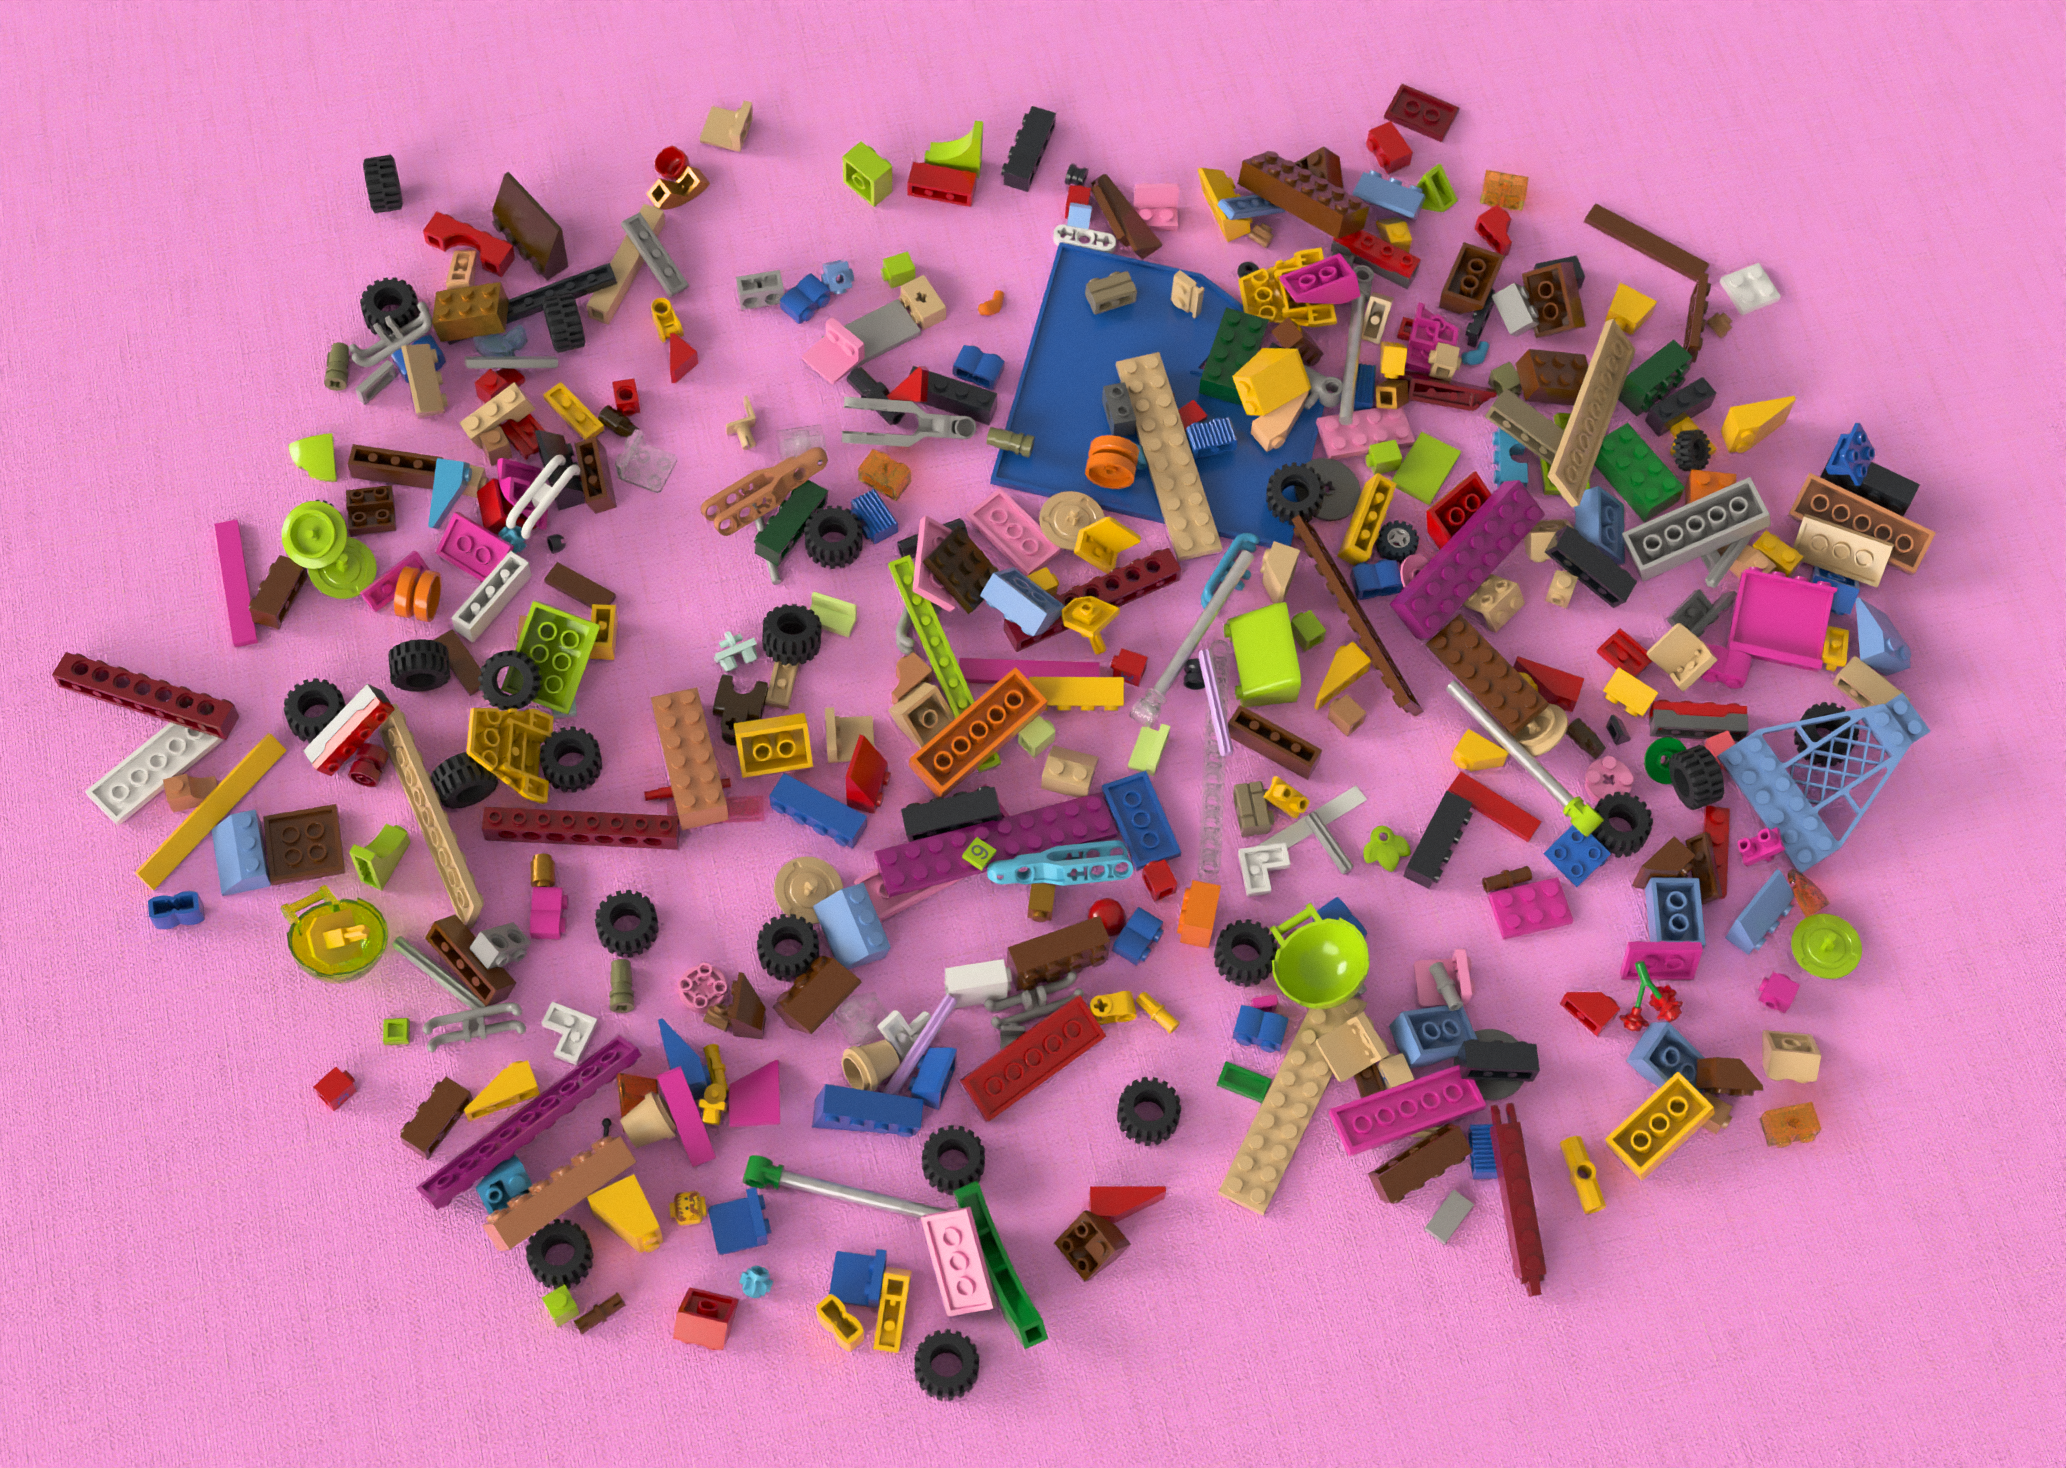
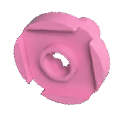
M1606 756L1604 759L1594 761L1588 767L1585 774V789L1589 796L1598 802L1601 798L1604 799L1607 794L1613 796L1615 792H1620L1621 795H1624L1625 792L1629 793L1634 778L1626 765L1612 756ZM1604 777L1613 779L1614 785L1610 783L1604 784Z

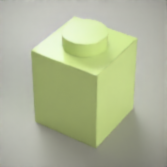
M1038 716L1019 732L1018 744L1035 758L1055 741V727L1050 721Z

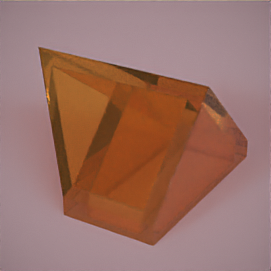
M624 1073L617 1074L621 1118L641 1103L648 1093L654 1092L655 1095L659 1093L657 1079Z

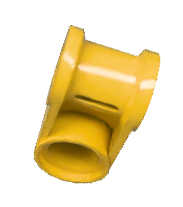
M666 298L655 299L651 305L652 318L661 342H666V339L670 338V333H675L680 337L684 336L683 328L678 317H676L670 301Z
M1130 991L1098 995L1090 1002L1089 1010L1099 1025L1128 1022L1137 1017L1133 995Z

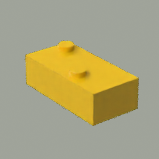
M1677 1072L1605 1138L1606 1145L1643 1181L1715 1114L1714 1106Z

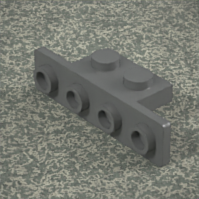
M1700 589L1695 590L1666 620L1672 627L1677 623H1682L1693 634L1700 637L1705 632L1704 628L1715 622L1719 618L1718 614L1733 604L1732 599L1737 593L1735 590L1724 593L1711 604Z

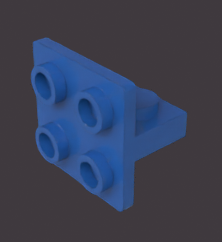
M1855 423L1850 434L1840 435L1826 467L1828 474L1850 475L1855 486H1861L1864 477L1867 475L1869 465L1875 457V449L1871 445L1861 423Z

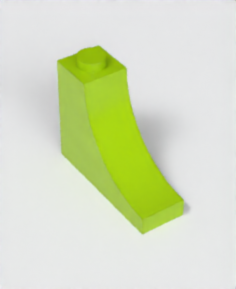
M975 121L972 130L960 139L949 142H931L930 151L926 150L924 163L940 167L945 166L961 171L967 170L977 173V178H980L983 121Z
M385 824L381 832L369 845L364 848L356 844L352 846L349 853L361 882L381 891L383 890L411 843L408 833L403 827L399 825H394L393 827Z

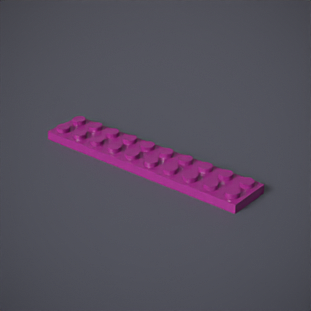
M1100 792L1004 817L1003 820H993L881 849L874 852V857L888 897H893L987 872L988 865L994 861L1014 859L1016 856L1023 854L1041 853L1055 846L1101 842L1116 838L1117 831L1103 795ZM976 837L997 850L994 857L982 871L962 858L963 853Z
M618 1035L417 1186V1191L436 1210L446 1207L459 1193L469 1190L476 1180L490 1174L496 1165L510 1159L515 1151L523 1145L531 1143L537 1134L551 1128L556 1123V1120L564 1114L572 1112L578 1103L592 1097L598 1088L613 1081L617 1074L625 1068L633 1066L637 1059L642 1056L641 1052L632 1043Z

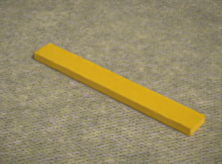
M267 733L139 867L135 874L151 890H155L287 750L272 734Z

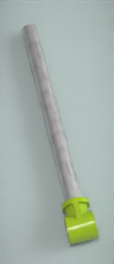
M1456 680L1446 687V691L1564 807L1563 814L1571 818L1570 822L1582 834L1588 837L1604 821L1590 805L1583 803L1584 800L1580 796L1574 798Z

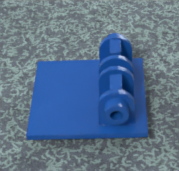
M1574 825L1543 853L1576 887L1599 866H1603L1611 855L1592 834L1586 837Z

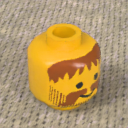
M698 1191L676 1193L674 1202L669 1203L670 1217H676V1221L680 1226L699 1224L702 1222L703 1217L707 1216L705 1196H701Z

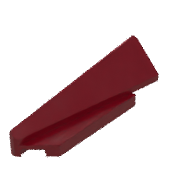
M1405 370L1404 376L1398 375V379H1393L1408 380L1409 400L1468 411H1475L1481 404L1496 397L1497 394L1495 389L1453 380L1446 381Z

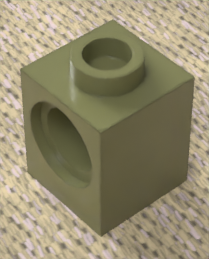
M1510 361L1491 371L1488 384L1492 389L1496 390L1498 397L1505 388L1517 396L1522 393L1518 372Z

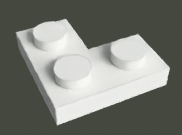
M1286 842L1238 850L1247 897L1271 894L1268 871L1290 868Z
M551 1002L542 1021V1027L563 1034L554 1052V1057L578 1065L598 1024V1019Z
M894 1010L877 1026L884 1038L893 1046L901 1062L925 1028L931 1015L923 1011L908 1025L901 1013Z

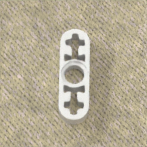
M1064 224L1054 229L1053 240L1056 245L1062 242L1111 254L1115 251L1116 239L1110 233ZM1062 234H1066L1065 238H1061L1060 236ZM1085 236L1091 241L1084 244L1079 241V238Z

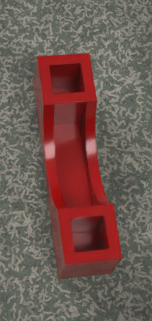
M436 211L423 229L426 244L444 252L460 245L475 248L480 252L482 268L501 278L515 260L513 245L508 241L499 240L486 231L482 232L473 228L468 223L455 220L448 214Z

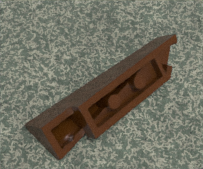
M1102 174L1091 182V191L1119 242L1125 247L1131 245L1133 251L1142 260L1162 247L1161 241L1107 174Z

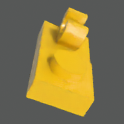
M1827 626L1822 650L1823 663H1827L1825 670L1835 672L1837 666L1845 667L1849 630Z

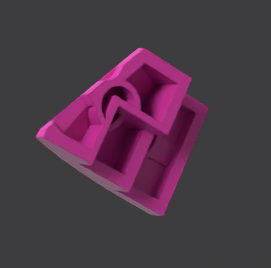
M1421 302L1418 303L1409 337L1405 368L1429 374L1431 363H1428L1430 351H1435L1438 342L1456 347L1459 329L1453 324L1446 322L1439 314H1436V316L1425 309V304Z
M505 458L498 459V480L506 500L515 506L541 473L542 468ZM532 500L521 512L527 518L535 510ZM548 509L535 524L541 530H546Z
M779 1059L729 1084L730 1127L780 1124Z

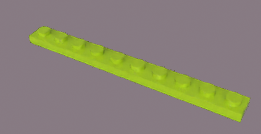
M910 555L889 562L888 567L956 719L975 701L931 602L913 592L915 566ZM996 752L977 768L978 772L981 773L1001 765L998 753Z

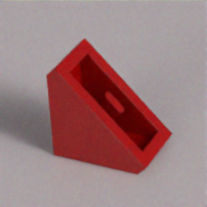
M670 333L671 382L677 383L698 364L697 351L675 333Z
M919 366L887 395L889 400L927 402L929 369L926 366Z

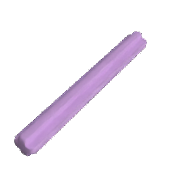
M1210 649L1200 650L1198 656L1220 755L1222 757L1231 756L1233 754V746L1212 652Z
M948 994L945 995L882 1093L892 1095L899 1093L921 1056L925 1053L957 1004V1000Z

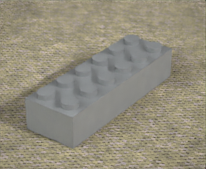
M1748 477L1622 533L1628 553L1644 582L1771 526L1770 514L1751 477Z

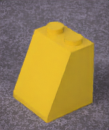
M1262 348L1232 376L1246 415L1264 416L1312 388L1298 349Z
M634 1174L587 1196L593 1216L639 1253L644 1251L647 1253L652 1252L663 1243L660 1226Z

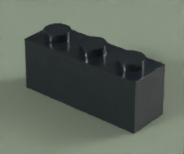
M1702 377L1651 406L1645 422L1660 437L1685 418H1693L1710 408L1717 392Z
M1477 1039L1464 1041L1458 1051L1461 1079L1533 1082L1540 1071L1537 1045L1529 1044L1525 1041L1505 1043L1501 1040L1480 1042Z

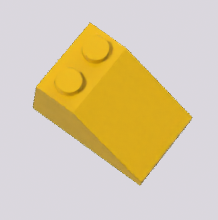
M1795 396L1730 407L1720 430L1728 453H1743L1751 449L1783 425L1795 403Z

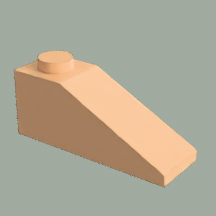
M476 250L454 251L446 280L447 290L475 286Z
M1309 391L1252 422L1251 434L1266 452L1273 448L1277 449L1284 444L1304 409Z
M1730 544L1717 549L1720 556L1723 555ZM1746 545L1729 570L1740 579L1741 572L1749 569V567H1758L1763 569L1762 572L1771 574L1776 565L1762 552Z

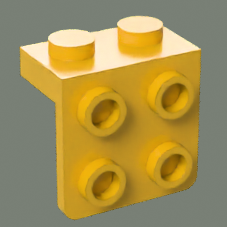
M1105 517L1079 530L1074 554L1104 573L1109 574L1111 570L1115 569L1118 553L1140 543L1141 536L1119 523L1115 518Z

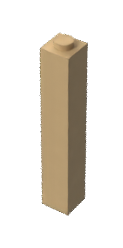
M643 204L639 212L658 238L665 225L664 211L656 206ZM627 234L610 263L617 284L595 291L587 304L588 317L608 325L645 261Z

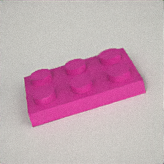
M454 512L435 553L483 582L504 557L513 550L514 546L463 514Z
M1558 877L1490 892L1488 896L1503 940L1569 925L1573 922V917Z
M1690 941L1628 942L1620 970L1621 979L1640 980L1635 963L1644 960L1651 980H1694L1703 951L1702 943Z

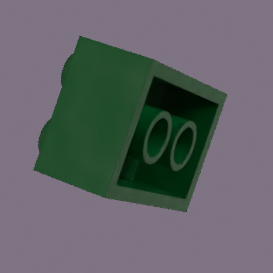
M1673 339L1627 375L1618 400L1636 417L1643 412H1649L1650 407L1655 405V402L1659 399L1661 401L1665 399L1674 387L1678 389L1686 380L1684 377L1691 368L1689 365L1693 356Z

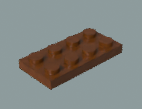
M1702 272L1698 276L1690 297L1683 348L1693 356L1691 363L1696 362L1698 351L1702 347L1703 338L1700 336L1701 332L1703 333L1706 323L1703 315L1707 312L1708 301H1706V296H1709L1711 283H1708L1709 274Z

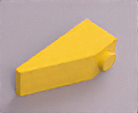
M1381 341L1380 372L1385 373L1384 377L1398 379V375L1404 376L1407 348L1403 343Z
M1353 641L1347 646L1342 645L1336 650L1335 657L1317 695L1314 706L1316 710H1319L1369 671L1371 665L1370 658Z
M528 1060L513 1062L508 1068L503 1069L464 1109L469 1122L540 1095Z
M886 1267L873 1349L899 1353L912 1270Z

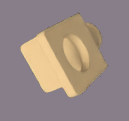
M744 396L743 404L748 417L726 424V434L737 433L742 449L748 450V445L750 449L756 446L750 430L751 427L756 426V417L748 396Z

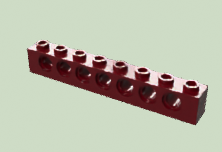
M1168 547L1164 550H1156L1150 556L1143 559H1135L1123 568L1117 567L1107 575L1094 577L1082 586L1076 585L1069 589L1068 592L1061 595L1056 594L1053 597L1065 606L1074 598L1093 596L1106 603L1120 607L1179 581L1182 569ZM1154 569V570H1156L1157 572H1154V573H1153V572H1150V571H1148V570ZM1134 578V579H1136L1137 581H1134V582H1133V581H1129L1128 579ZM1109 587H1114V588H1116L1117 590H1113V591H1112V590H1109L1108 588H1109ZM1060 616L1044 633L1030 636L1025 634L1021 630L1022 627L1017 623L1004 619V632L1016 652L1070 629L1064 626L1062 616Z
M65 652L52 673L60 688L227 740L239 719L235 705L226 699L218 700L206 693L192 692L187 687L173 686L162 679L157 681L143 673L135 674L121 666L116 668L102 660L94 661L79 653Z
M484 807L482 831L485 841L678 850L680 824L678 816Z

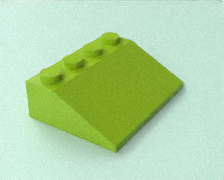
M537 600L532 602L515 649L517 652H524L527 654L526 656L532 657L535 660V665H538L540 668L538 671L542 675V680H540V685L542 686L541 690L537 693L538 696L532 702L569 715L601 625ZM509 666L501 690L510 694H516L522 689L523 676L516 667Z

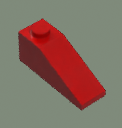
M1517 656L1513 668L1518 673L1528 674L1534 683L1537 684L1538 693L1549 704L1557 705L1564 711L1573 712L1584 678Z
M1090 1186L1089 1211L1111 1223H1116L1163 1200L1166 1194V1186Z

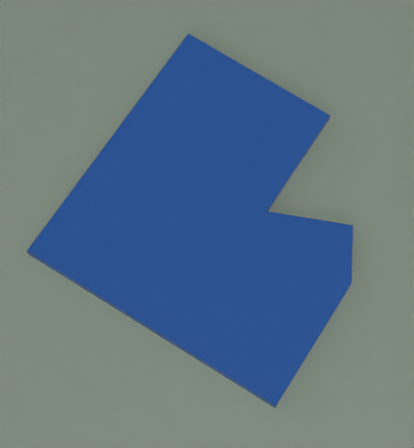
M1059 242L1005 430L1016 434L1021 432L1025 433V436L1027 434L1035 436L1033 451L1030 458L1022 456L1021 453L1016 455L1014 451L999 449L990 484L1049 498L1061 492H1079L1095 500L1102 510L1165 524L1148 467L1144 469H1137L1136 467L1134 483L1123 489H1110L1098 486L1088 480L1085 475L1091 441L1099 436L1112 435L1102 403L1103 386L1121 383L1116 369V362L1159 352L1172 393H1175L1177 409L1179 410L1194 400L1207 414V420L1202 423H1209L1216 418L1226 419L1229 417L1238 440L1237 448L1234 451L1194 459L1218 536L1234 540L1242 533H1252L1260 539V542L1255 545L1271 548L1275 541L1291 547L1295 525H1289V521L1286 520L1282 523L1279 521V516L1277 518L1272 516V510L1269 511L1267 507L1268 502H1266L1267 483H1269L1270 476L1274 475V471L1277 468L1282 470V465L1287 464L1289 467L1292 462H1297V466H1301V463L1306 464L1312 460L1318 435L1316 421L1317 418L1322 417L1324 405L1320 403L1318 398L1310 409L1304 407L1284 444L1277 449L1273 448L1266 452L1251 434L1252 422L1260 416L1246 415L1243 404L1240 406L1199 394L1200 380L1204 371L1201 368L1208 360L1225 309L1227 307L1244 312L1243 304L1201 273ZM1179 270L1197 282L1196 286L1198 288H1204L1201 313L1196 318H1193L1192 312L1189 311L1187 313L1182 308L1176 307L1171 301L1174 275ZM1118 271L1122 273L1128 271L1137 289L1136 302L1094 314L1085 296L1086 284L1094 278L1103 279L1109 277L1113 272ZM1136 429L1135 434L1122 436L1141 446ZM1294 486L1287 487L1282 491V495L1287 500L1298 502L1294 493Z

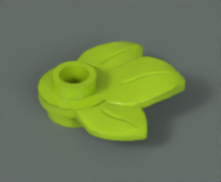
M1383 825L1372 830L1370 835L1371 841L1365 845L1363 850L1364 859L1367 864L1378 860L1380 865L1388 872L1395 870L1399 862V856L1407 857L1411 855L1407 841L1402 836L1394 835L1389 827ZM1380 833L1386 835V841H1382L1379 838Z

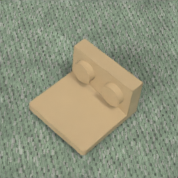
M743 101L741 109L738 108L737 111L712 106L702 130L700 142L741 152L753 120L752 102Z
M834 707L825 708L828 763L851 762L859 735H864L875 747L872 716L840 718V716H835Z

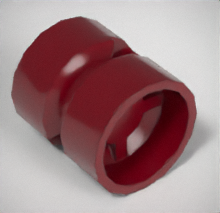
M363 743L357 750L355 755L357 761L352 763L348 777L360 785L377 787L382 776L380 769L385 768L389 753L377 745Z

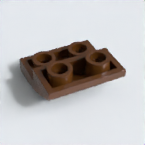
M392 485L346 490L350 536L396 531Z

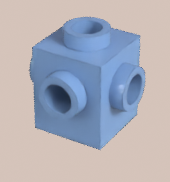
M842 259L822 263L824 274H821V280L830 289V292L842 294L846 293L848 288H852L851 282L854 281V274L852 268L848 266V261Z

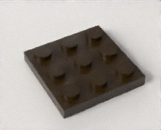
M959 525L923 561L925 566L968 615L984 600L980 594L992 574L999 571Z

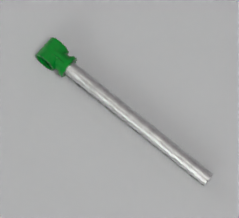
M758 1155L749 1156L742 1180L746 1185L759 1189H764L767 1185H771L773 1189L779 1190L780 1185L919 1219L927 1214L949 1211L927 1204L785 1171L784 1165L779 1164L775 1166L770 1159Z

